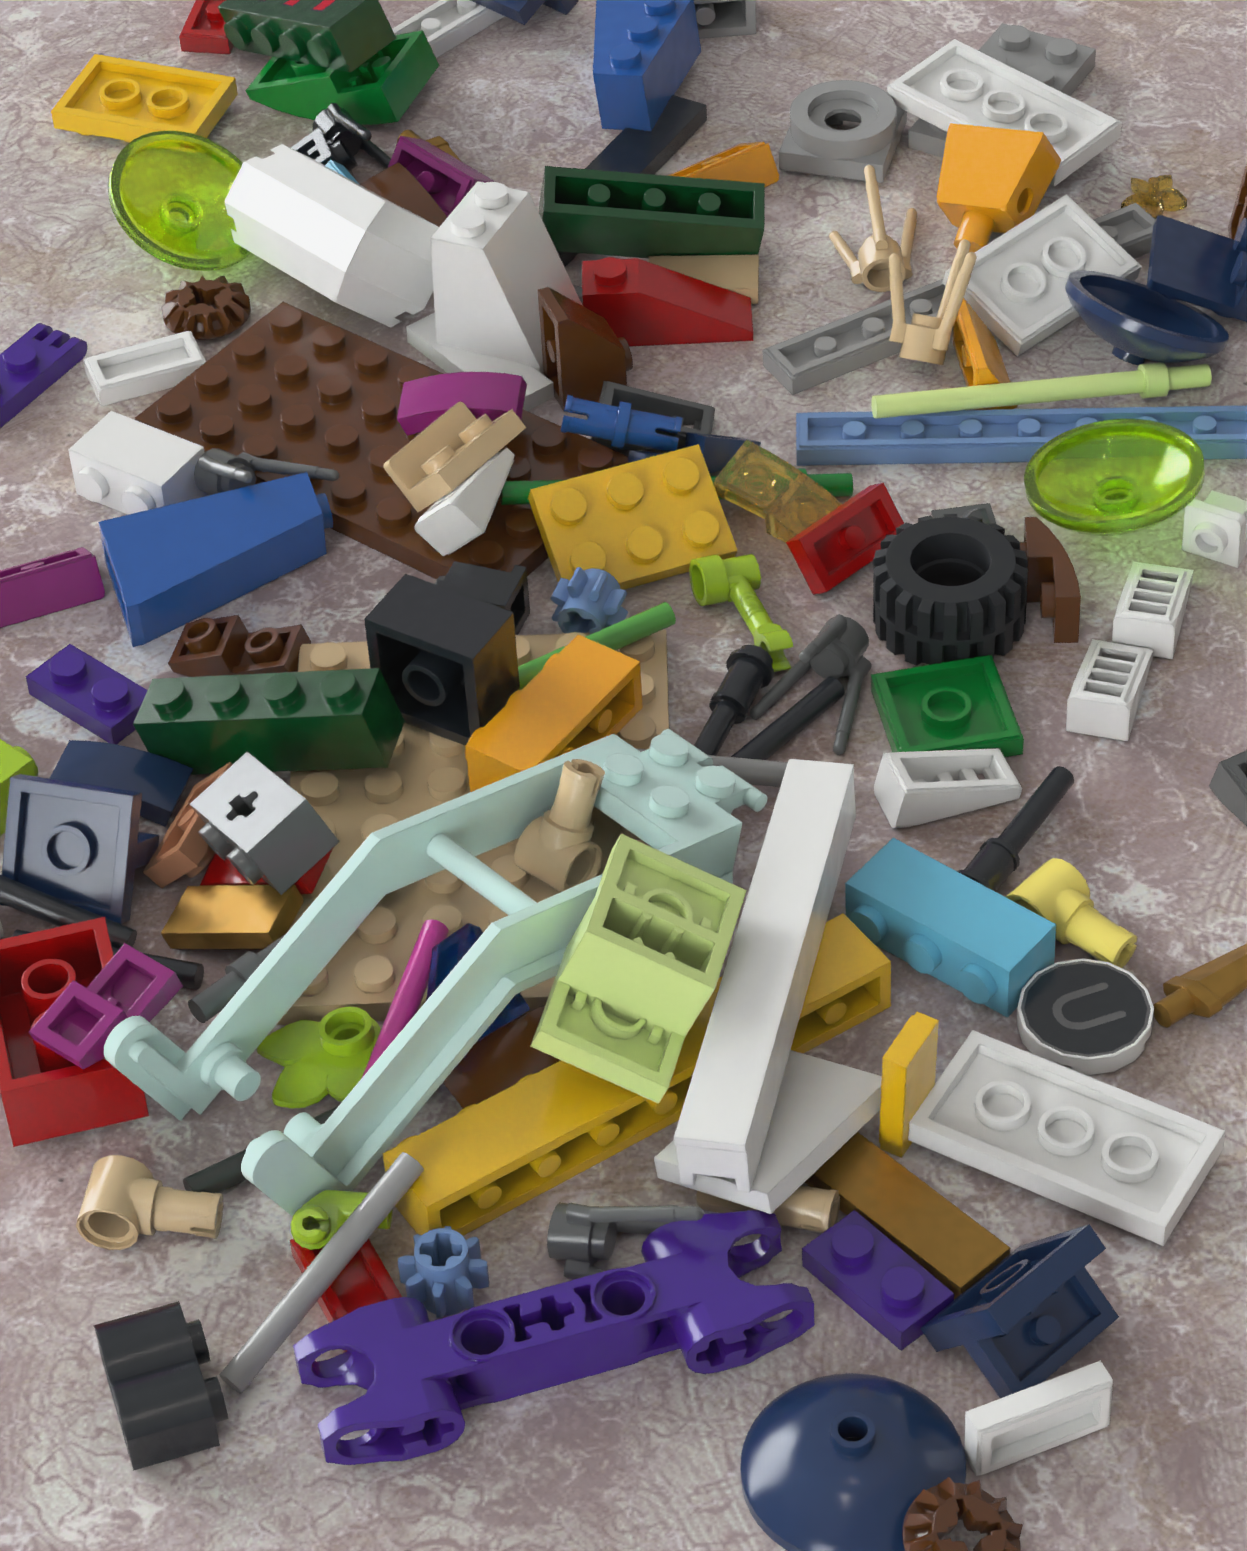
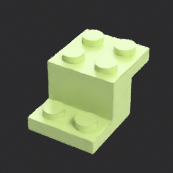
M620 834L611 850L595 898L566 947L530 1047L659 1104L669 1088L685 1036L716 988L747 890L624 834Z

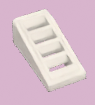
M507 447L497 452L452 492L438 499L418 519L414 526L415 531L442 556L450 555L482 535L487 528L514 462L515 455Z
M1133 561L1113 620L1112 642L1153 649V657L1173 659L1193 581L1194 570Z
M1092 639L1067 701L1066 731L1128 741L1152 663L1153 649Z
M999 748L883 753L874 784V795L892 828L916 826L1020 798L1022 792L1021 785ZM982 773L986 780H979L976 775Z

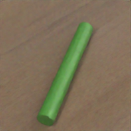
M663 602L588 635L586 638L616 651L674 625L676 618L671 606L667 602ZM565 646L518 666L520 690L543 669L546 661L553 654L559 653Z

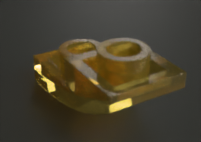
M747 439L714 479V487L719 497L765 519L766 533L785 543L842 505L833 495L806 474Z

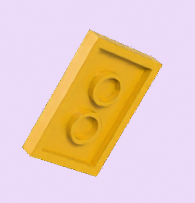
M94 54L51 110L53 125L55 129L73 131L81 135H96L124 140L128 143H143L171 148L179 152L189 151L197 153L238 95L236 78Z
M699 444L530 489L528 500L557 582H559L560 578L571 580L578 567H581L583 570L595 568L611 574L618 581L620 589L625 590L689 572L692 559L716 554L721 559L735 557L738 551Z

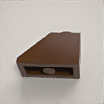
M550 287L538 289L544 376L553 382L554 397L563 412L567 395L598 402L604 381L627 386L626 371L632 370L633 359L626 339L624 337L617 338L606 319Z

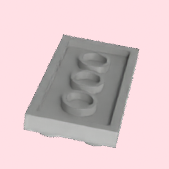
M1004 23L999 26L978 50L1069 96L1072 95L1093 70L1096 58V49L1076 44L1067 38H1054L1029 31L1023 26L1007 25ZM919 118L908 130V148L943 158L947 132Z

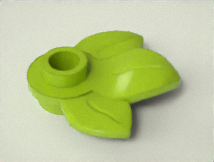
M342 1007L329 1012L320 1022L299 1020L266 1036L256 1048L257 1053L284 1067L272 1092L273 1103L286 1108H305L320 1102L328 1094L337 1101L343 1102L363 1076L381 1031L379 1024L361 1008Z

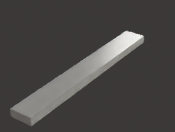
M1137 203L1093 219L1134 259L1150 253L1155 219ZM943 279L904 294L906 324H911L913 313L932 317L937 316L946 287L942 283ZM891 299L763 349V366L794 395L899 353L902 343L889 341L893 323Z

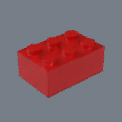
M105 917L0 939V1093L13 1147L149 1116L144 1091L111 1065L105 1057L93 1065L82 1069L34 1040L29 1033L31 1028L72 980L87 988L114 956Z

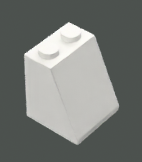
M477 181L431 237L436 344L530 365L542 373L543 357L538 289L550 287L580 305L582 303L530 193L508 188L498 182L484 183Z

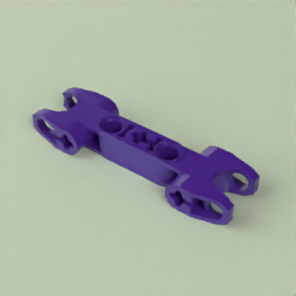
M759 1210L704 1214L701 1220L670 1222L650 1233L643 1242L641 1249L645 1263L603 1271L476 1306L462 1313L430 1321L424 1304L419 1300L409 1297L393 1298L360 1307L312 1331L294 1344L293 1349L302 1384L313 1385L318 1388L356 1385L367 1390L363 1396L331 1411L325 1419L317 1424L326 1462L356 1465L405 1461L439 1451L457 1441L465 1429V1420L461 1410L477 1405L496 1403L632 1365L646 1358L681 1349L688 1368L695 1373H717L749 1364L761 1356L795 1340L815 1325L814 1301L807 1287L797 1286L793 1283L755 1286L739 1279L752 1270L768 1264L774 1256L782 1251L780 1237L782 1229L775 1213L769 1214ZM761 1234L757 1240L751 1243L734 1246L743 1237ZM792 1310L790 1314L777 1321H764L783 1311ZM330 1350H347L333 1358L315 1361L321 1354ZM370 1429L358 1438L350 1440L340 1439L348 1433Z

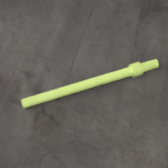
M1164 362L1140 364L1135 371L873 395L871 407L873 417L878 419L1139 393L1141 398L1145 399L1165 397L1168 395L1169 390L1209 387L1212 375L1209 364L1167 367Z

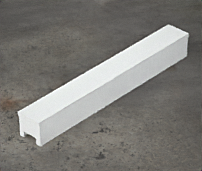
M799 759L788 760L674 1134L680 1185L694 1186L697 1174L734 1178L736 1191L751 1192L856 818L854 764Z

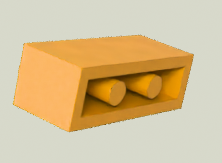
M578 634L559 653L553 654L546 661L543 669L522 690L515 691L508 699L505 707L484 727H480L473 732L468 743L465 745L470 791L480 789L611 734L616 735L643 708L640 661Z

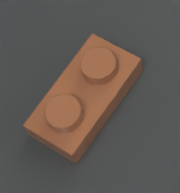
M231 762L193 786L144 869L143 873L160 888H164L183 875H187L189 878L195 877L213 858L215 852L198 833L205 825V822L191 807L190 803L233 765Z

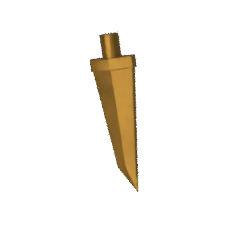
M1247 944L1163 983V991L1166 997L1153 1004L1156 1021L1161 1026L1168 1028L1189 1014L1210 1018L1246 990Z

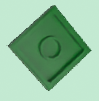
M992 655L871 674V692L892 752L999 748L1004 757L1023 755L1024 738Z

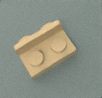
M458 402L384 463V469L416 511L420 512L452 492L520 434L526 426L513 409L491 421L486 413L476 419L463 402Z

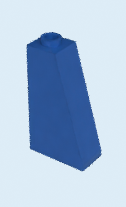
M308 473L292 475L98 522L105 564L132 646L144 645L327 554L324 529L333 527L332 513L326 494H315Z

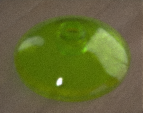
M182 131L148 133L134 139L121 150L108 177L109 202L122 229L144 251L165 263L195 271L224 269L241 262L251 253L234 243L231 229L236 231L234 219L227 215L224 202L243 165L229 150L207 138Z
M1113 419L1093 422L1068 430L1054 437L1037 450L1025 469V493L1030 506L1035 512L1047 521L1065 530L1093 536H1115L1135 533L1164 523L1193 501L1204 483V457L1198 444L1189 435L1170 425L1142 419Z

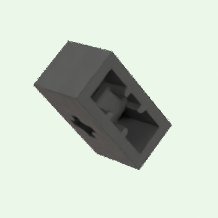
M248 752L190 803L191 807L205 822V825L198 833L210 848L223 860L227 858L250 884L254 885L262 878L281 895L340 842L302 795Z

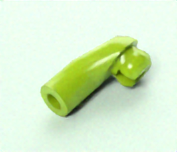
M324 1190L299 1208L292 1217L291 1234L295 1242L301 1247L310 1250L324 1248L369 1192ZM393 1209L377 1229H390Z

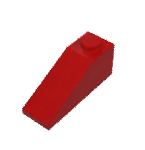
M607 257L600 260L582 261L583 306L604 317L617 338L624 337L629 347L753 341L751 298L639 258L619 259Z

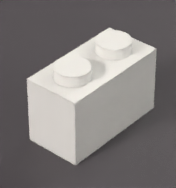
M110 411L68 449L76 493L92 502L100 503L127 515L207 495V493L198 489L194 479L195 466L199 458L205 453L203 446Z

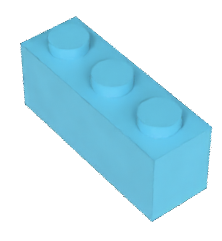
M892 838L845 883L846 916L876 946L904 960L916 971L929 974L962 992L972 1002L983 1004L1007 1018L1018 1007L1021 990L1036 972L1054 964L1055 923L895 838Z

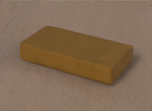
M270 885L187 886L164 926L161 935L170 949H264L287 933L304 899L295 885H292L282 895Z

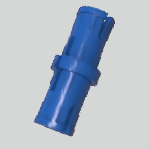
M567 395L564 412L584 415L588 419L564 415L560 432H570L612 440L611 446L623 448L624 443L666 452L677 449L679 438L657 434L655 430L678 434L681 430L682 417L676 416L675 418L631 409V403L622 401L619 402V406H612Z

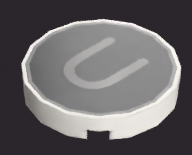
M1084 958L1061 961L1036 972L1022 988L1017 1007V1027L1023 1045L1032 1054L1052 1062L1055 1061L1061 1065L1071 1066L1070 1069L1087 1076L1114 1072L1136 1061L1145 1050V1042L1151 1037L1154 1006L1148 989L1131 972L1105 961Z

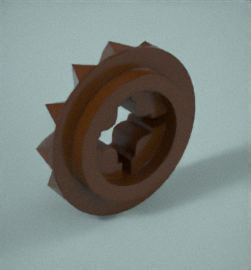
M202 275L197 282L191 283L184 280L180 282L179 290L166 292L165 304L161 306L163 321L170 331L175 334L191 331L195 339L203 340L222 337L240 328L249 318L251 305L250 298L245 294L242 283H228L225 276H220L215 280H206Z
M948 1477L936 1486L927 1490L923 1489L910 1505L904 1519L903 1544L905 1551H968L964 1541L952 1542L951 1538L942 1539L952 1532L958 1524V1520L963 1521L967 1531H979L980 1534H987V1536L980 1539L973 1548V1551H1021L1020 1535L1023 1524L1014 1523L1008 1513L1007 1497L994 1498L981 1489L980 1480L963 1484L954 1483Z

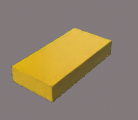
M920 1012L911 1015L882 1058L879 1125L880 1149L900 1158L904 1156L912 1144L908 1140L909 1122L935 1085L939 1020Z

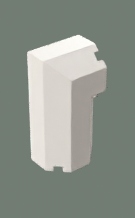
M283 144L270 149L275 153L264 159L256 156L243 163L224 201L227 215L232 217L235 223L236 231L231 229L234 243L335 303L390 328L402 322L395 318L403 312L414 315L425 308L433 292L431 237L439 228L438 226Z

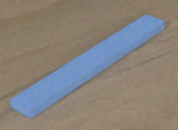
M1247 405L961 410L878 419L873 417L872 411L796 413L797 466L1247 459Z

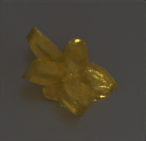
M1172 175L1151 177L1148 179V182L1131 177V190L1135 194L1127 197L1121 203V208L1137 203L1140 207H1145V211L1155 220L1158 215H1163L1164 211L1174 212L1187 207L1185 196L1179 190L1173 188Z

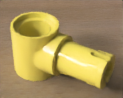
M1052 858L1046 861L1006 896V898L1055 923L1056 940L1062 944L1072 943L1092 955L1098 961L1110 962L1123 968L1136 949L1137 936L1118 926L1094 908V902L1090 899V889L1086 880L1073 865L1062 859Z

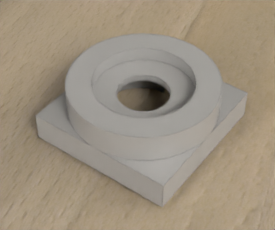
M835 80L809 87L801 92L791 104L790 127L779 150V170L865 181L864 168L866 165H872L875 168L877 182L883 183L906 126L907 111L896 106L894 100L887 92L865 82ZM843 121L860 123L857 127L849 130H836L828 126L843 125Z

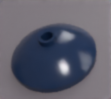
M1087 270L1070 273L1065 284V290L1070 303L1088 328L1100 338L1113 345L1112 354L1125 362L1140 365L1144 364L1146 359L1165 363H1181L1205 359L1222 352L1229 340L1227 330L1212 317L1182 300L1168 299L1160 293L1150 290L1147 285L1119 276Z
M858 1373L833 1374L818 1377L792 1387L771 1401L761 1411L750 1427L743 1443L740 1463L741 1485L745 1502L757 1524L773 1541L787 1551H905L903 1523L910 1505L923 1489L927 1490L936 1486L948 1477L954 1483L966 1484V1458L961 1438L949 1417L937 1404L918 1390L904 1383L877 1375ZM856 1437L861 1438V1440L853 1442L847 1441L845 1438Z

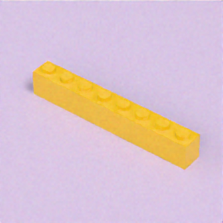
M844 913L826 922L791 1046L792 1051L804 1054L891 1007V961ZM722 977L718 978L714 992L685 1036L669 1088L659 1104L561 1060L538 1073L529 1074L521 1078L515 1085L478 1104L465 1107L450 1119L419 1135L410 1136L401 1141L396 1147L382 1153L385 1172L402 1152L412 1156L424 1168L421 1175L395 1205L397 1210L419 1235H423L433 1229L451 1226L452 1230L464 1236L679 1121Z

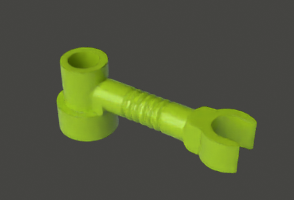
M716 554L692 559L689 567V576L692 592L697 603L700 606H707L726 601L733 602L754 637V645L761 647L771 656L774 672L791 669L783 649L794 647L792 639L785 629L782 630L780 625L773 623L754 591L759 589L761 584L760 569L755 556L748 554L721 559Z

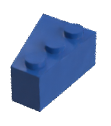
M596 0L593 78L602 129L624 130L625 128L652 131L671 96L676 93L701 53L694 0Z

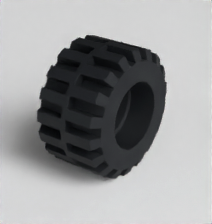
M944 514L942 518H933L930 515L918 518V523L916 524L906 522L897 527L896 535H887L881 541V550H876L873 559V623H875V632L879 640L886 641V648L894 655L905 654V661L916 666L921 663L932 665L992 655L993 660L994 655L1005 656L1013 649V642L1020 641L1024 633V624H1026L1028 560L1025 551L1020 550V542L1014 535H1004L1005 528L995 523L984 524L983 518L974 516L959 518L957 514Z

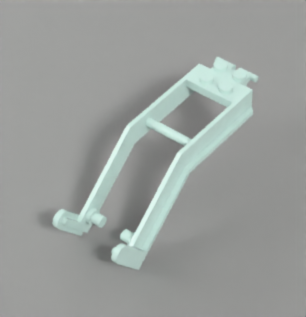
M665 729L660 735L652 738L650 749L642 752L617 735L611 734L372 832L186 1053L145 1018L131 1016L121 1021L109 1034L104 1045V1057L118 1071L180 1121L191 1108L201 1115L221 1090H225L237 1101L247 1100L258 1089L261 1076L246 1063V1060L386 894L447 869L506 913L508 916L492 922L324 1124H320L308 1113L302 1112L295 1115L287 1123L284 1133L279 1130L268 1131L249 1143L241 1163L243 1176L293 1216L299 1208L324 1190L353 1191L383 1155L382 1153L390 1147L517 993L556 976L566 947L595 898L603 874L537 903L475 856L519 838L524 829L534 819L543 816L544 812L551 810L560 784L562 768L566 761L571 762L572 759L586 760L598 765L605 771L594 804L597 809L652 848L732 884L733 867L743 822L732 816L731 813L742 805H747L755 812H759L765 807L768 797L723 765L714 766L713 759L670 729Z

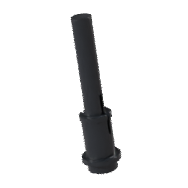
M744 645L740 649L731 652L726 661L728 672L717 692L710 699L709 707L712 714L694 744L695 747L705 754L717 756L733 724L744 722L759 690L768 686L774 677L773 660L767 651L755 645Z
M1054 767L998 838H989L980 847V851L967 867L957 872L997 892L1008 876L1019 866L1020 858L1018 853L1074 784L1072 773L1064 767Z

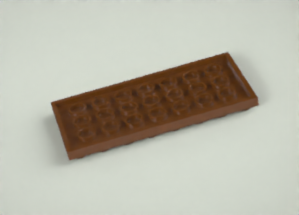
M280 303L135 417L136 421L203 446L204 452L212 448H220L236 456L246 452L258 458L319 466L338 471L339 478L336 481L310 479L315 494L325 493L333 518V527L330 529L434 579H438L441 575L446 576L454 561L511 572L514 566L518 565L527 567V576H529L549 558L530 504L501 505L500 496L485 532L450 555L442 556L415 531L414 526L418 519L434 503L417 512L385 471L384 463L421 433L407 436L397 420L404 382L444 373L288 303ZM524 409L521 421L526 428L500 450L502 451L507 447L515 455L506 481L567 480L629 463L628 456L582 435L560 432L561 426ZM263 471L254 472L256 477L255 484L289 476Z

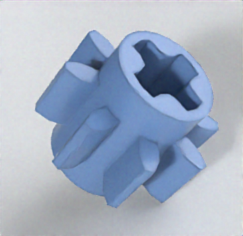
M578 567L571 580L560 578L550 598L558 605L552 620L558 622L563 633L589 632L591 635L625 620L628 611L621 607L627 592L620 589L618 581L608 572L595 568L583 570L581 567Z
M451 1226L433 1229L423 1235H414V1256L405 1255L398 1257L400 1282L406 1286L407 1297L415 1298L422 1302L426 1310L436 1314L437 1318L454 1315L464 1309L473 1308V1288L489 1287L490 1283L487 1261L481 1259L479 1239L472 1237L466 1240L459 1232L452 1230Z

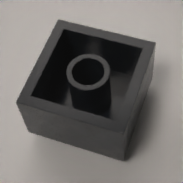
M404 574L364 618L370 668H380L405 723L466 745L473 732L480 727H484L505 707L510 696L515 691L520 690L514 613L455 592L441 585Z

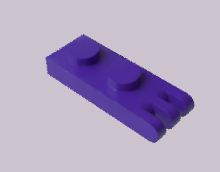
M38 323L0 354V428L79 363L87 353V342L77 337L70 338L69 334L60 330L53 331L52 327Z

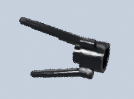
M331 103L327 109L321 111L316 116L312 132L320 127L332 143L340 139L353 156L362 149L385 169L388 168L391 158L370 140L372 137L371 132L354 120L344 108L339 107L336 103Z

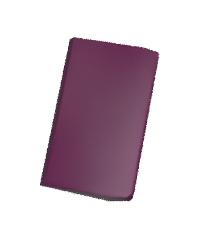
M400 136L388 165L389 168L399 162L425 188L447 217L477 181L484 183L495 182L431 143L405 136Z
M80 547L0 570V628L102 599L105 596V589L95 555L87 549Z

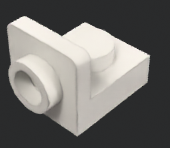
M1213 490L1204 502L1191 499L1185 507L1182 550L1238 568L1247 554V501Z

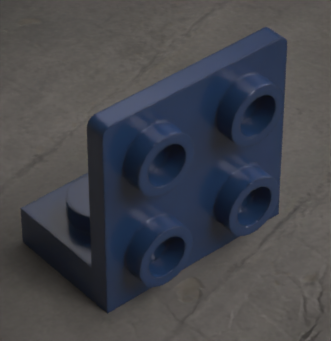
M1158 215L1153 224L1147 287L1168 299L1182 300L1212 310L1221 317L1235 318L1247 322V218L1242 220L1233 240L1178 220Z

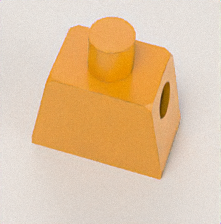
M950 123L936 198L938 206L952 225L958 227L954 240V246L957 249L960 241L966 239L970 242L969 252H976L989 243L992 232L1006 233L1035 214L1061 162V158L1043 132Z

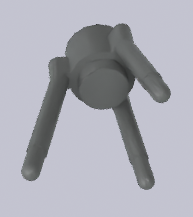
M212 448L206 451L199 458L194 471L195 484L198 489L209 495L255 485V471L289 476L307 472L309 479L336 481L339 478L338 471L334 469L258 458L246 452L236 456L220 448Z
M840 614L828 620L816 638L800 652V660L751 709L750 716L753 719H759L811 668L823 678L834 677L838 679L848 676L850 678L833 745V752L836 755H842L845 752L847 740L850 736L863 679L872 667L871 662L863 656L869 646V637L865 629L855 620Z
M559 1202L552 1213L547 1238L548 1254L550 1258L565 1260L564 1277L582 1278L603 1272V1270L595 1267L594 1264L598 1259L608 1261L611 1258L615 1248L617 1232L650 1234L658 1227L670 1222L701 1220L704 1212L698 1206H587Z

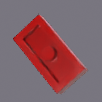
M878 483L868 486L788 540L786 544L813 595L826 593L873 561L876 550H881V541L887 535H896V528L903 525L904 522L884 483Z

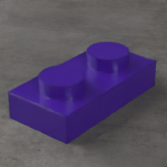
M71 644L67 645L26 676L28 691L31 696L108 743L117 745L136 730L133 723L147 693V689Z
M855 1210L802 1248V1266L901 1351L922 1336L924 1333L920 1328L954 1300V1293Z

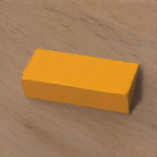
M764 142L740 143L668 175L765 183V187L779 180V173L769 143Z
M963 298L953 325V346L966 386L1009 383L1010 379L995 337L965 298ZM1018 405L981 408L974 410L1015 409Z

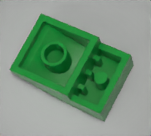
M422 30L395 35V40L351 73L271 57L245 91L250 100L306 119L315 120L321 111L327 109L331 103H336L339 107L344 108L361 125L395 123L404 115L437 70L439 63Z

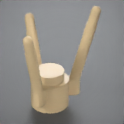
M866 165L864 168L865 185L873 235L863 242L858 252V259L839 232L832 231L829 234V238L848 266L852 283L861 284L863 282L872 291L886 292L890 291L889 256L892 253H897L900 256L902 280L909 279L913 275L910 260L916 229L917 211L914 208L907 210L901 244L899 246L897 241L886 235L875 168L872 165Z
M963 239L959 243L937 316L932 317L913 313L911 324H906L900 256L897 253H892L889 256L893 318L889 341L902 343L899 357L944 365L951 331L977 259L974 252H969L970 242Z

